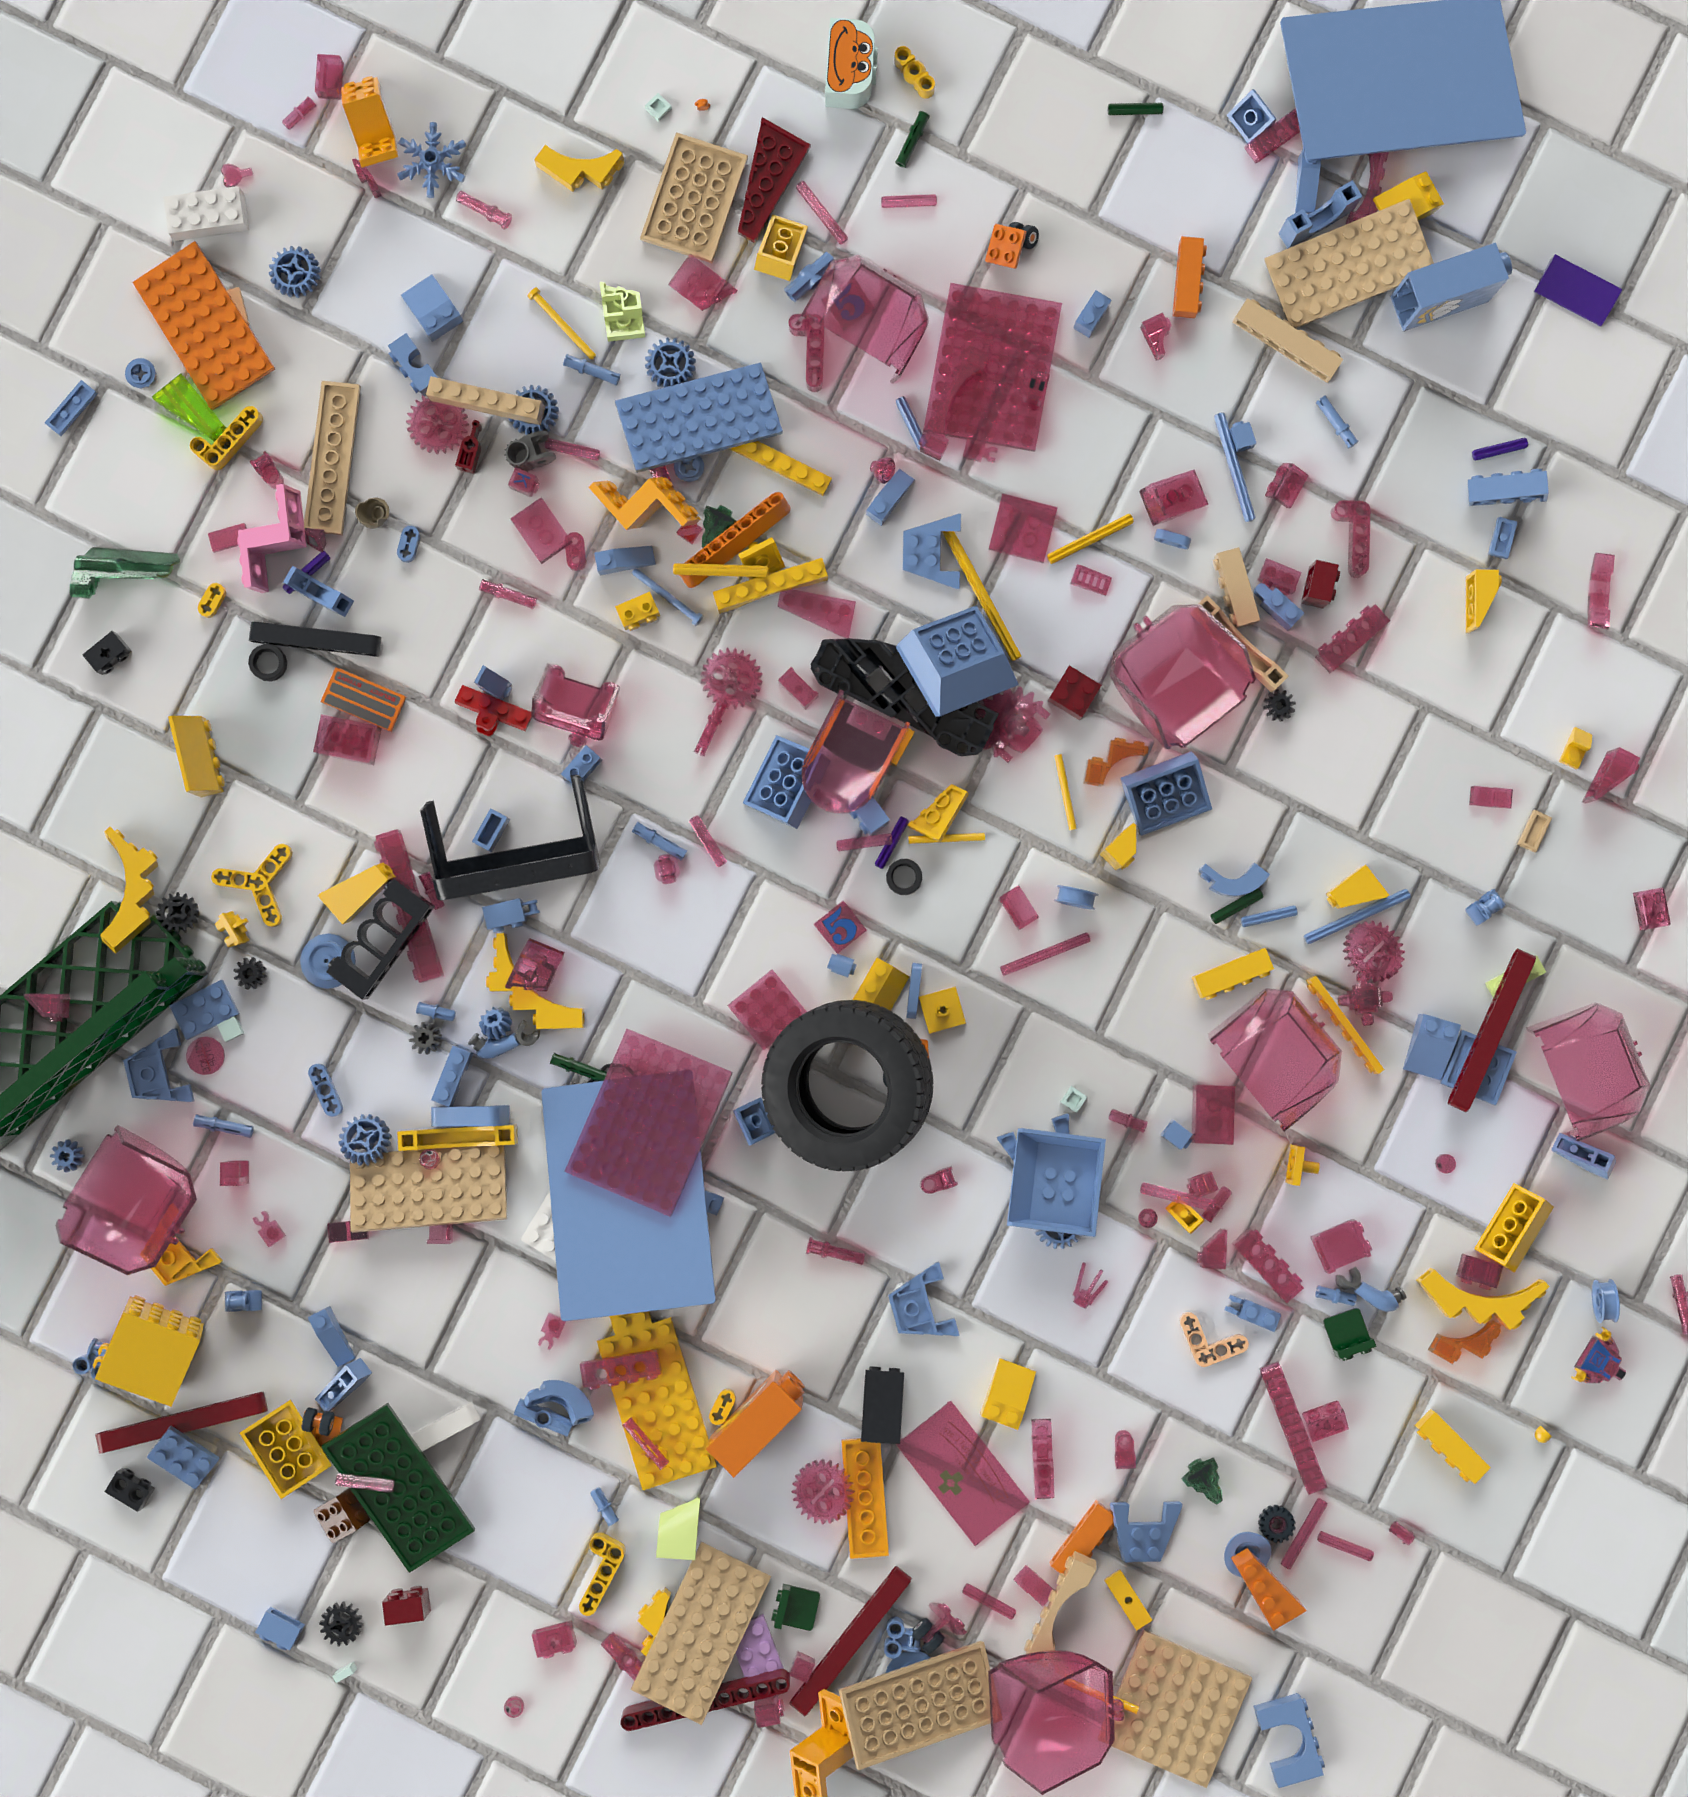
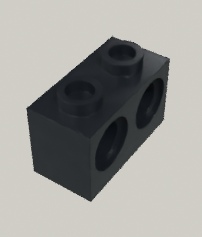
M121 1468L116 1471L104 1492L138 1512L144 1508L155 1487L151 1486V1482L147 1479L136 1477L132 1470ZM120 1479L126 1482L125 1488L120 1486ZM136 1489L142 1491V1498L136 1495Z

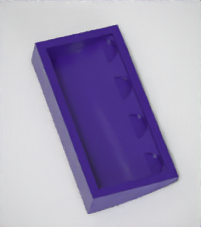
M1556 254L1550 259L1534 290L1535 293L1600 327L1622 291L1618 286Z

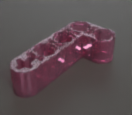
M794 314L788 321L790 333L794 336H807L806 387L811 392H818L823 386L824 319L817 314ZM795 322H800L802 326L800 328H794L792 324ZM817 322L821 326L818 329H814L811 325ZM813 341L820 342V346L816 348L810 344ZM816 359L820 362V364L818 366H812L810 362ZM813 374H816V384H812Z
M1342 500L1337 502L1331 509V517L1335 521L1349 522L1348 573L1353 578H1360L1369 569L1371 509L1369 504L1364 501ZM1337 507H1342L1345 510V515L1339 514ZM1356 508L1363 509L1364 515H1358ZM1357 526L1361 527L1363 534H1358L1355 528ZM1355 545L1361 546L1363 553L1356 552ZM1357 564H1358L1359 568H1362V570H1361L1360 572H1359L1358 568H1355V566H1356Z

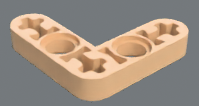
M1185 1312L1180 1317V1324L1194 1360L1201 1367L1210 1366L1243 1353L1248 1349L1249 1343L1247 1338L1240 1334L1208 1345L1196 1315L1191 1312ZM1187 1316L1191 1319L1194 1318L1192 1326L1194 1329L1198 1327V1330L1187 1333V1331L1191 1330L1188 1324H1184L1187 1321ZM1194 1334L1201 1336L1202 1340L1198 1345H1194L1191 1342V1337ZM1237 1339L1244 1341L1242 1348L1238 1346L1232 1347L1233 1352H1231L1227 1342H1230L1231 1345L1237 1343ZM1220 1345H1224L1227 1349L1226 1354L1223 1356H1219L1216 1353V1349ZM1209 1349H1212V1353L1216 1357L1213 1359L1212 1356L1206 1358V1362L1198 1359L1201 1357V1353L1205 1355L1211 1354Z

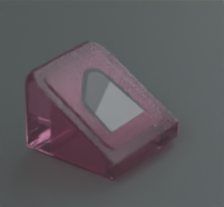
M305 528L307 544L320 552H324L326 546L324 530Z

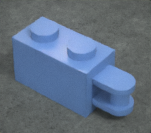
M1263 583L1258 584L1254 588L1255 596L1262 601L1259 606L1287 631L1304 614L1301 609L1277 588L1272 591Z
M521 898L482 907L487 930H493V933L504 931V927L512 926V928L523 926V922H527L526 916L540 913L536 906L537 900L523 902ZM528 905L530 912L525 913L524 906Z

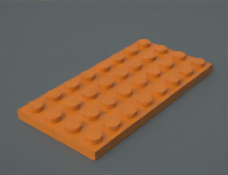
M196 241L132 282L210 409H216L275 370L274 365Z

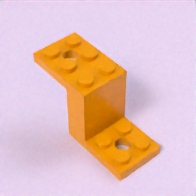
M369 76L363 78L358 83L348 82L344 84V87H341L342 105L358 147L361 167L398 157L396 137L381 97L378 78Z
M666 477L649 478L629 500L625 496L620 495L616 485L611 481L593 482L588 487L626 530L641 528L662 505L665 506L682 527L695 525L701 520L697 510L685 502V497L680 492L674 490L672 482Z
M825 1689L818 1692L822 1727L790 1750L795 1797H828L826 1777L854 1757L840 1696Z

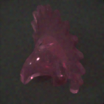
M1021 686L1017 688L1014 694L1011 689H1007L1003 695L1000 693L993 695V700L983 699L985 706L999 713L984 750L994 747V757L1000 756L1007 763L1013 758L1004 750L1007 746L1023 754L1043 731L1034 714L1037 712L1045 720L1051 715L1042 707L1043 701L1033 702L1034 692L1024 696ZM984 709L976 710V713L981 718L985 717Z

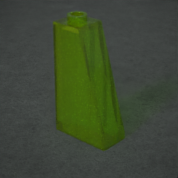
M182 373L152 396L160 406L212 441H216L227 428Z

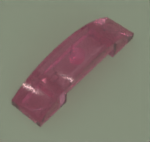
M1594 554L1588 589L1587 613L1589 627L1609 629L1610 580L1614 572L1615 555Z

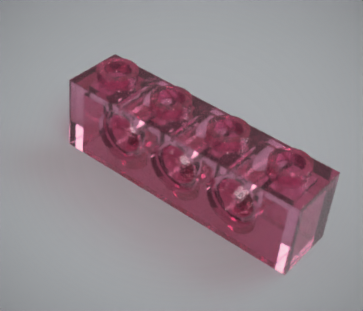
M1376 604L1371 608L1367 605L1359 612L1362 616L1357 620L1355 618L1351 619L1345 625L1347 627L1346 630L1343 632L1339 630L1331 637L1333 641L1329 645L1325 642L1317 649L1319 653L1315 658L1329 673L1338 668L1390 622L1389 618ZM1367 621L1369 629H1364L1361 622ZM1348 633H1352L1355 636V642L1348 640ZM1333 646H1339L1341 654L1334 653Z
M1248 1228L1232 1242V1245L1285 1303H1288L1304 1288L1300 1284L1303 1281L1296 1273H1290L1288 1270L1290 1266L1282 1258L1279 1260L1274 1255L1276 1253L1275 1249L1270 1244L1265 1245L1263 1243V1236L1256 1229L1253 1231ZM1254 1245L1260 1246V1252L1257 1255L1252 1254V1247ZM1268 1259L1273 1260V1267L1271 1269L1265 1268V1262ZM1281 1274L1286 1275V1281L1283 1284L1278 1282V1277Z
M658 1349L583 1361L579 1364L583 1388L588 1387L589 1390L598 1389L602 1384H608V1387L620 1384V1381L626 1380L627 1383H634L639 1381L638 1378L646 1377V1380L658 1378V1375L662 1373ZM642 1362L645 1364L646 1369L638 1371L635 1364ZM619 1365L624 1366L626 1374H618L616 1367ZM597 1370H606L607 1377L600 1378L597 1375Z

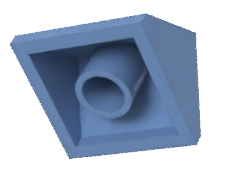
M1254 89L1227 114V117L1249 145L1270 131L1276 121V117Z
M761 1097L733 1110L749 1146L775 1133L773 1130L774 1126H771L768 1120V1113L765 1112Z

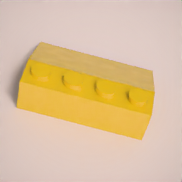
M168 716L186 792L199 797L224 792L225 782L223 776L219 774L220 761L218 757H215L214 750L216 749V744L210 736L209 731H212L209 720L202 716Z
M292 1400L287 1401L239 1433L280 1499L332 1466L312 1432L302 1430L303 1418Z

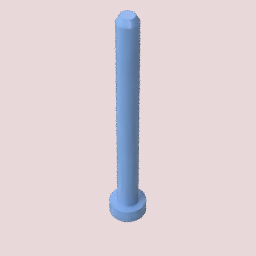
M633 570L632 573L636 578L692 619L693 625L697 626L701 622L704 615L701 613L696 614L640 570Z

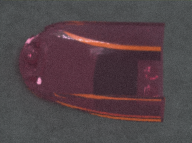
M841 689L802 766V784L809 799L819 808L836 814H845L859 810L872 799L901 747L910 723L906 722L905 726L902 727L844 699V691Z

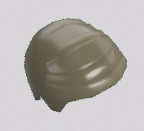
M368 498V500L356 506L355 514L362 525L370 529H376L382 526L389 518V506L381 498Z

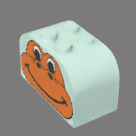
M830 18L825 107L856 109L865 105L871 97L872 85H876L878 47H874L875 37L872 28L864 21Z

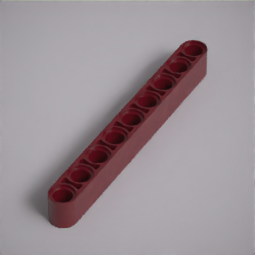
M1518 948L1514 951L1452 1089L1448 1105L1465 1113L1470 1109L1534 966L1536 956Z
M263 1391L95 1434L99 1454L160 1439L170 1426L185 1433L267 1412L268 1408Z
M898 1566L891 1570L790 1700L789 1705L804 1717L811 1711L819 1700L818 1692L828 1689L912 1580L908 1574Z
M777 1669L721 1683L708 1712L784 1694L790 1688V1673L786 1669ZM783 1679V1680H785L786 1682H785V1683H779V1682H777V1680ZM765 1684L767 1687L760 1688L758 1685ZM744 1688L747 1689L748 1692L743 1693L740 1692L739 1689ZM726 1693V1694H728L729 1696H728V1697H722L720 1694ZM650 1700L625 1707L620 1723L624 1730L633 1731L686 1717L672 1710L666 1711L664 1706ZM645 1712H651L653 1715L648 1716ZM631 1716L634 1720H628L626 1717Z

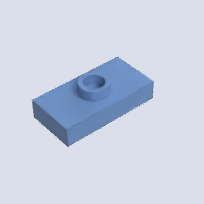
M1502 517L1497 518L1488 555L1508 559L1517 521Z

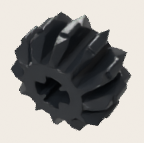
M1276 689L1274 694L1269 692V698L1263 700V702L1268 704L1263 706V710H1269L1266 716L1268 717L1272 714V721H1275L1278 717L1279 721L1282 722L1284 717L1289 719L1291 717L1290 713L1295 712V709L1290 706L1295 705L1296 702H1290L1293 695L1286 696V690H1283L1281 694L1279 689ZM1281 702V706L1283 705V707L1281 709H1277L1276 707L1278 705L1275 706V704Z
M251 957L250 961L248 958H243V963L238 962L237 965L240 969L233 970L235 973H238L234 977V980H240L238 986L244 985L245 989L249 990L250 987L257 989V983L263 985L264 982L261 978H267L266 974H262L263 971L267 970L266 967H261L263 962L260 960L256 962L254 957ZM251 971L254 972L253 976L247 975V972Z

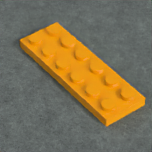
M861 1438L841 1439L850 1559L889 1556L881 1443L861 1442Z

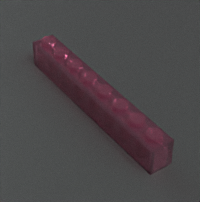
M396 829L376 835L374 845L376 851L381 854L382 859H380V863H384L392 869V873L396 876L395 879H400L420 894L401 831ZM392 902L393 907H397V922L399 925H402L404 930L412 916ZM426 919L409 942V951H407L408 959L410 962H413L415 968L412 970L413 976L419 983L444 977L429 923Z

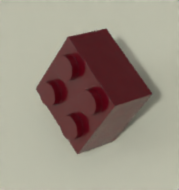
M1316 559L1309 566L1301 604L1323 609L1330 604L1331 600L1334 601L1336 595L1334 585L1340 577L1338 564Z
M1069 665L1047 701L1076 719L1081 720L1102 685Z
M414 1586L407 1591H403L402 1588L391 1590V1593L382 1601L385 1626L424 1621L431 1612L428 1588Z

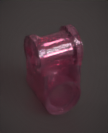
M266 451L256 460L250 461L256 472L271 488L277 489L276 485L284 483L282 474ZM277 475L276 479L270 482V477Z
M952 1166L924 1176L919 1183L921 1190L932 1194L958 1185L951 1171L953 1169ZM928 1179L934 1182L931 1190L924 1188V1182Z
M1120 1430L1115 1435L1116 1469H1136L1134 1440L1126 1430ZM1123 1437L1127 1438L1125 1444H1122L1121 1442L1123 1441Z

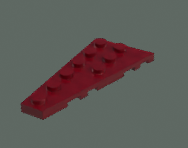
M763 117L761 118L744 206L738 227V234L755 243L811 148V144Z

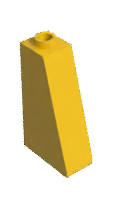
M380 863L321 892L318 897L343 925L352 921L384 889L386 883L389 880H393L396 876L388 865Z

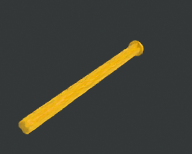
M941 531L1012 661L1019 659L1021 654L955 532Z

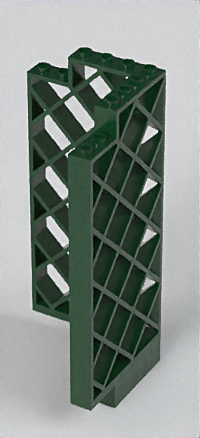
M110 901L0 995V1013L1 1005L8 999L25 1000L22 1029L0 1028V1032L22 1034L19 1063L0 1062V1066L19 1067L18 1080L0 1094V1151L208 974L205 970L207 968L200 959L196 960L193 956L194 951L180 941L182 937L176 934L175 930L169 933L168 927L162 928L161 924L163 922L157 920L159 916L153 915L150 917L151 923L132 939L129 970L105 968L107 945L102 941L100 935L109 926L110 912L114 910L118 913L121 902ZM100 922L99 934L87 933ZM157 924L167 938L142 937V935ZM81 937L98 938L96 967L72 966L74 943ZM141 941L165 942L164 966L157 972L139 970ZM174 946L185 958L174 957ZM63 953L62 965L50 964ZM43 969H62L59 998L36 997L37 976ZM72 969L95 971L93 1001L69 999ZM105 972L129 973L128 986L109 1002H102ZM26 985L25 996L14 995ZM35 1001L59 1002L56 1032L33 1030ZM68 1004L92 1005L91 1017L73 1033H66ZM32 1034L56 1036L55 1048L38 1063L29 1064Z

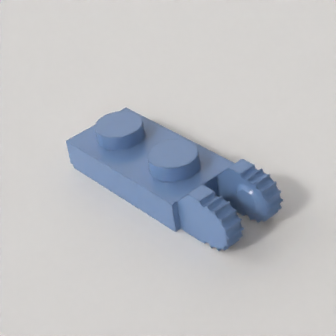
M1230 1295L1229 1299L1231 1301L1240 1303L1242 1306L1240 1311L1226 1306L1225 1311L1275 1332L1281 1313L1247 1299L1243 1300Z

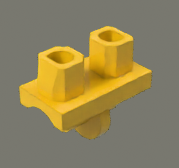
M233 911L222 913L218 916L219 920L215 923V926L220 932L225 930L228 932L229 936L224 939L227 947L245 944L250 941L245 933L247 932L245 925L249 922L247 918L241 920L239 915H235Z

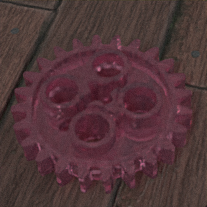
M422 395L423 401L415 400L417 407L410 406L413 413H407L411 418L406 420V423L411 425L407 428V431L412 433L410 438L415 439L414 443L416 446L421 444V450L427 447L428 453H431L434 449L438 455L439 450L442 449L444 454H446V448L448 447L453 451L452 445L460 446L458 439L463 440L462 433H468L464 428L469 426V423L464 421L468 416L467 414H462L465 408L433 402ZM430 408H435L433 415H427V411ZM448 413L454 414L451 420H445V416ZM440 420L442 424H437L435 426L433 422L437 423ZM424 426H430V430L427 433L421 432ZM447 431L448 435L446 438H440V433Z
M726 648L725 653L720 649L718 656L712 653V659L707 658L706 663L708 665L704 664L702 667L704 671L701 672L700 676L704 678L701 679L700 683L706 684L703 687V691H709L706 697H714L712 703L718 700L720 701L719 707L725 703L727 709H729L730 704H733L734 709H737L738 704L743 708L745 701L750 704L752 701L751 697L756 699L757 694L755 692H760L761 688L759 685H762L763 681L759 678L763 674L758 672L760 666H754L756 659L749 660L751 654L745 657L744 650L739 654L736 648H734L733 652ZM735 663L738 668L732 669L728 664ZM719 673L723 679L718 680L713 675ZM740 678H747L749 680V683L745 684L741 682ZM731 688L735 693L728 694L725 689Z
M1367 921L1362 924L1359 923L1349 931L1350 933L1345 936L1347 940L1343 943L1346 946L1343 952L1348 953L1344 960H1350L1347 966H1354L1353 973L1360 972L1359 978L1365 975L1366 981L1372 978L1374 983L1378 980L1383 982L1386 978L1388 980L1392 978L1393 975L1399 972L1398 970L1402 967L1401 962L1405 960L1401 957L1405 951L1400 950L1403 943L1397 942L1400 937H1394L1395 930L1389 932L1388 925L1382 928V922H1379L1376 926L1374 921H1371L1369 924ZM1381 941H1384V944L1373 954V956H1371L1366 962H1364L1363 959L1367 955H1369L1374 950V948L1380 944Z
M821 1459L819 1464L817 1460H814L812 1465L807 1463L805 1468L802 1467L799 1470L801 1474L795 1475L798 1481H794L792 1485L797 1488L792 1490L791 1493L797 1494L793 1501L799 1502L796 1509L802 1507L801 1515L808 1514L807 1520L814 1517V1523L821 1520V1523L825 1524L828 1520L831 1524L834 1522V1519L836 1521L841 1519L840 1515H846V1510L851 1508L847 1502L854 1500L849 1496L855 1492L849 1489L853 1482H847L850 1475H843L845 1468L838 1470L839 1463L832 1466V1460H829L826 1464L824 1459ZM820 1473L825 1476L826 1482L820 1480ZM834 1479V1483L824 1492V1495L812 1504L811 1501ZM807 1487L813 1490V1496L807 1493ZM833 1488L839 1490V1496L833 1493ZM820 1501L826 1504V1510L821 1508Z

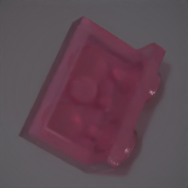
M1266 558L1257 581L1269 588L1279 589L1284 595H1292L1296 591V586L1302 572Z
M1664 888L1633 893L1640 930L1671 925Z
M1337 1400L1302 1413L1312 1442L1349 1429L1345 1412Z

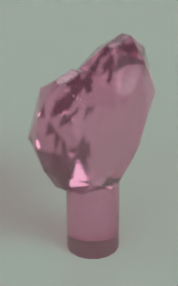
M225 164L221 168V173L224 176L223 183L227 188L238 185L242 177L253 175L252 168L240 169L233 164Z

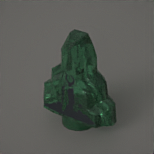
M706 505L703 513L705 517L703 522L705 531L702 535V548L737 522V520L731 517L733 512L722 505H719L718 509Z
M1214 1457L1204 1462L1201 1458L1191 1462L1187 1466L1190 1471L1181 1478L1187 1487L1192 1486L1196 1492L1204 1493L1211 1502L1215 1504L1222 1502V1490L1218 1485L1220 1477L1216 1471L1218 1465Z

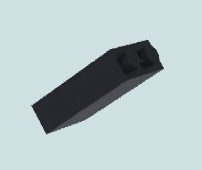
M870 1366L869 1370H865L861 1442L900 1444L904 1372H900V1368H889V1371H881V1367Z

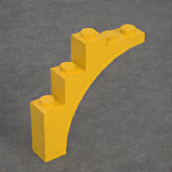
M109 827L104 833L106 839L116 849L123 862L126 884L124 898L119 911L100 936L102 941L116 954L151 923L150 913L142 905L155 895L154 885L146 877L158 867V857L153 851H147L144 847L138 851L133 843L130 842L128 844L124 840V835L118 829L114 831Z
M496 933V938H493V947L497 949V957H494L493 965L494 968H497V972H489V976H486V987L489 988V991H513V995L509 997L510 1006H513V1010H536V1014H533V1025H536V1029L585 1028L584 1009L569 1008L555 1004L541 997L527 985L512 962L508 949L507 934Z
M1432 1268L1416 1279L1446 1317L1455 1318L1462 1313V1308H1464L1476 1323L1485 1324L1491 1320L1492 1314H1494L1501 1324L1509 1330H1514L1522 1324L1521 1321L1525 1317L1520 1311L1530 1308L1531 1302L1536 1298L1543 1297L1547 1293L1546 1290L1550 1287L1544 1280L1538 1279L1528 1287L1511 1294L1481 1296L1458 1289Z

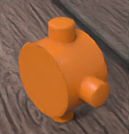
M699 99L695 102V106H697L699 111L710 108L707 99Z

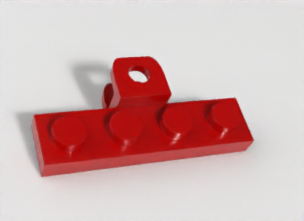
M464 685L461 686L455 699V704L479 713L476 718L477 732L488 737L495 733L499 721L526 732L533 717V712Z

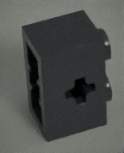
M111 631L82 655L97 673L103 675L110 673L114 669L113 666L118 662L126 660L131 649L116 632Z

